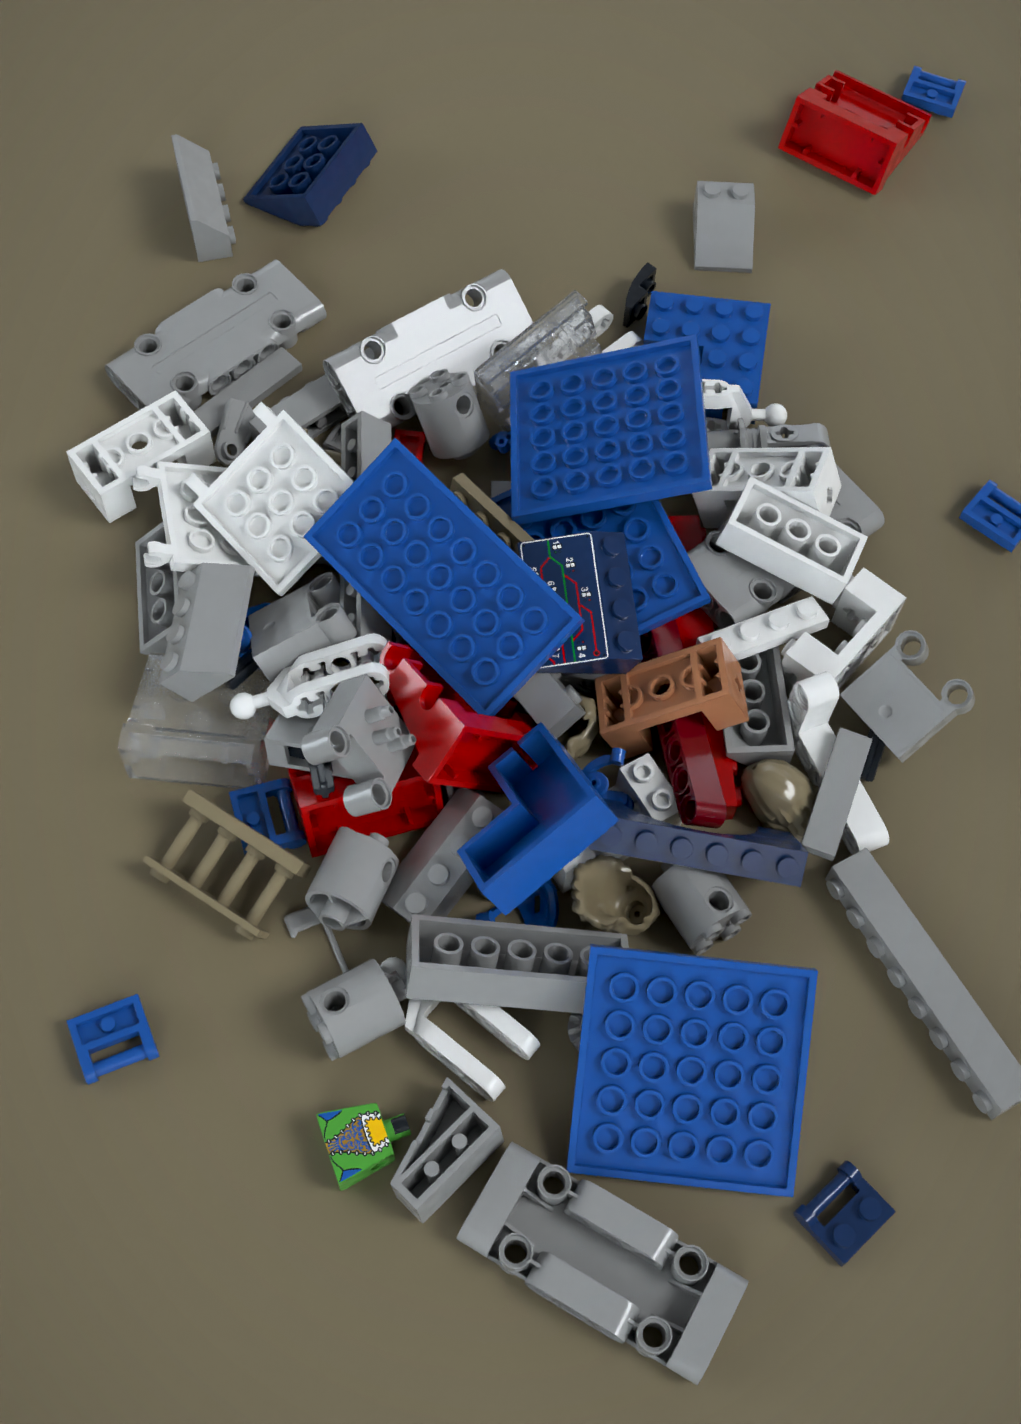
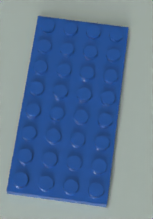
M396 438L392 440L303 536L478 714L495 716L585 622L563 598Z

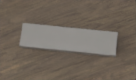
M280 347L193 412L208 428L211 438L218 434L227 399L233 398L240 401H248L251 408H253L302 371V363L283 347Z
M840 727L801 845L809 853L831 861L834 860L873 740L872 738Z

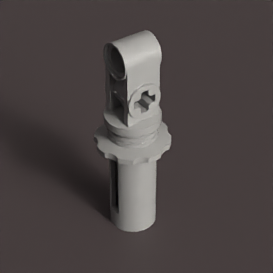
M738 418L737 429L707 431L709 451L711 448L830 447L828 430L820 423L804 425L783 424L770 427L758 425L757 428L749 429L746 428L743 418Z

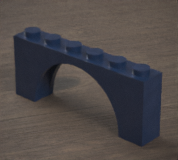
M604 799V801L619 821L588 846V849L797 887H801L809 853L791 832L758 826L756 833L747 835L700 831L653 819L628 808L621 801Z

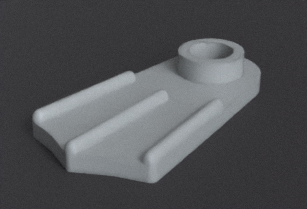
M233 398L227 399L214 446L215 457L224 466L231 465L244 451L251 438L249 421L256 415L248 401H240ZM227 447L231 450V455L227 452Z

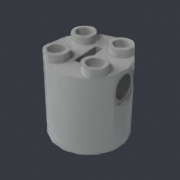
M440 369L430 375L431 379L429 381L412 387L408 392L433 456L439 459H465L472 456L488 440L490 432L468 373L466 371L449 373L447 369Z
M343 826L338 829L305 895L307 905L322 924L337 931H343L345 928L352 930L368 929L399 865L398 858L388 848L389 841L387 838L378 833H370L369 836Z
M663 863L661 869L664 873L657 878L651 887L656 899L696 956L709 950L714 945L713 942L720 937L724 941L733 938L742 930L739 925L752 916L750 909L725 873Z
M374 958L309 990L301 996L304 1006L308 1011L307 1016L315 1032L319 1031L323 1039V1046L331 1061L342 1058L406 1024V1019L399 1003L406 999V987L397 971L392 973L383 972Z

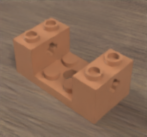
M721 637L637 664L627 674H606L595 678L600 735L611 748L626 750L625 759L653 751L651 727L700 711L704 713L717 731L749 721L741 666ZM670 684L669 689L664 694L656 695L660 686Z

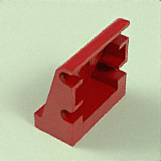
M835 70L833 76H826L816 83L814 89L810 87L797 96L778 149L876 195L883 189L887 178L921 138L930 122L932 114Z
M387 642L380 654L379 663L388 669L389 689L409 733L416 737L415 746L419 755L412 766L427 783L504 793L488 769V766L510 747L533 770L538 766L517 743L537 723L530 715L515 712L511 718L512 712L518 704L514 697L495 716L478 714L412 646Z
M388 690L389 704L391 706L397 705L391 691ZM416 746L392 791V802L389 808L358 817L348 813L343 801V794L347 786L356 784L353 779L333 776L335 791L329 793L328 798H322V795H315L309 771L287 768L312 858L327 853L338 829L342 826L369 836L370 833H378L387 838L431 825L444 808L441 786L427 783L412 766L419 755Z

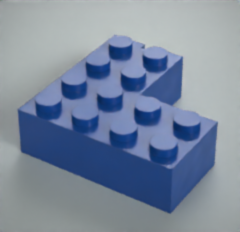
M652 291L643 345L696 334L699 344L702 379L722 380L729 385H739L751 408L757 409L771 303ZM705 409V416L722 419L723 409Z
M542 722L517 741L519 746L538 766L533 770L512 747L488 766V769L512 804L457 850L481 893L505 916L619 821L565 747Z

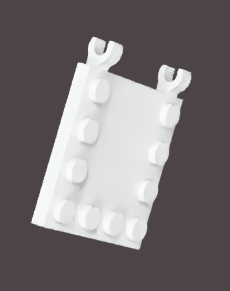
M260 402L252 411L267 427L211 485L201 476L198 477L194 472L184 482L199 496L193 503L197 510L246 562L255 568V571L278 595L283 596L322 556L303 536L354 481L287 412L282 410L277 416L268 406Z
M157 461L155 468L145 465L136 466L137 477L132 478L133 490L142 492L158 487L166 544L156 541L147 543L148 553L143 555L146 567L156 568L170 563L171 571L186 572L188 570L191 571L201 563L249 565L193 505L199 496L184 482L194 472L198 477L201 476L211 485L227 467ZM256 571L254 572V576H260Z

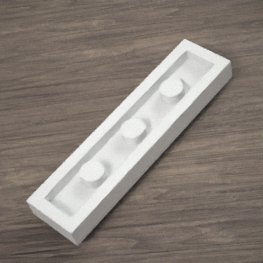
M813 596L698 637L696 645L721 637L738 661L787 643L792 638L798 639L805 631L811 634L828 627L830 619Z

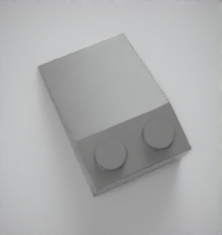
M697 181L693 202L694 270L752 273L755 218L754 183Z

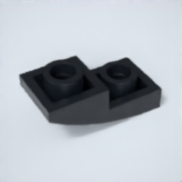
M648 262L638 272L628 290L623 318V326L626 328L635 320L639 321L645 315L648 308L646 305L647 297L651 295V292L656 287L655 276L657 268Z

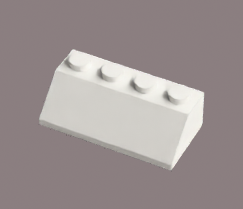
M750 476L715 545L833 605L847 586L868 537Z

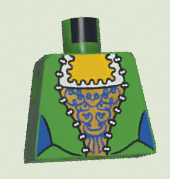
M377 1103L316 1114L340 1191L351 1187L395 1160L391 1142L411 1135L404 1113L383 1120Z

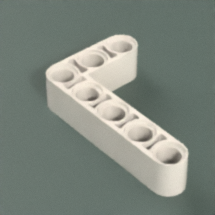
M828 671L796 682L787 701L795 752L811 782L820 787L836 739L828 721L839 699V688L835 678ZM860 780L842 834V839L852 855L864 848L871 852L889 844L887 828Z

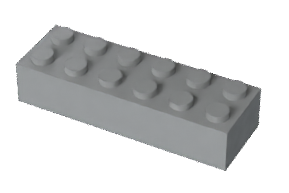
M412 914L406 945V998L583 1014L590 944L629 948L627 934Z

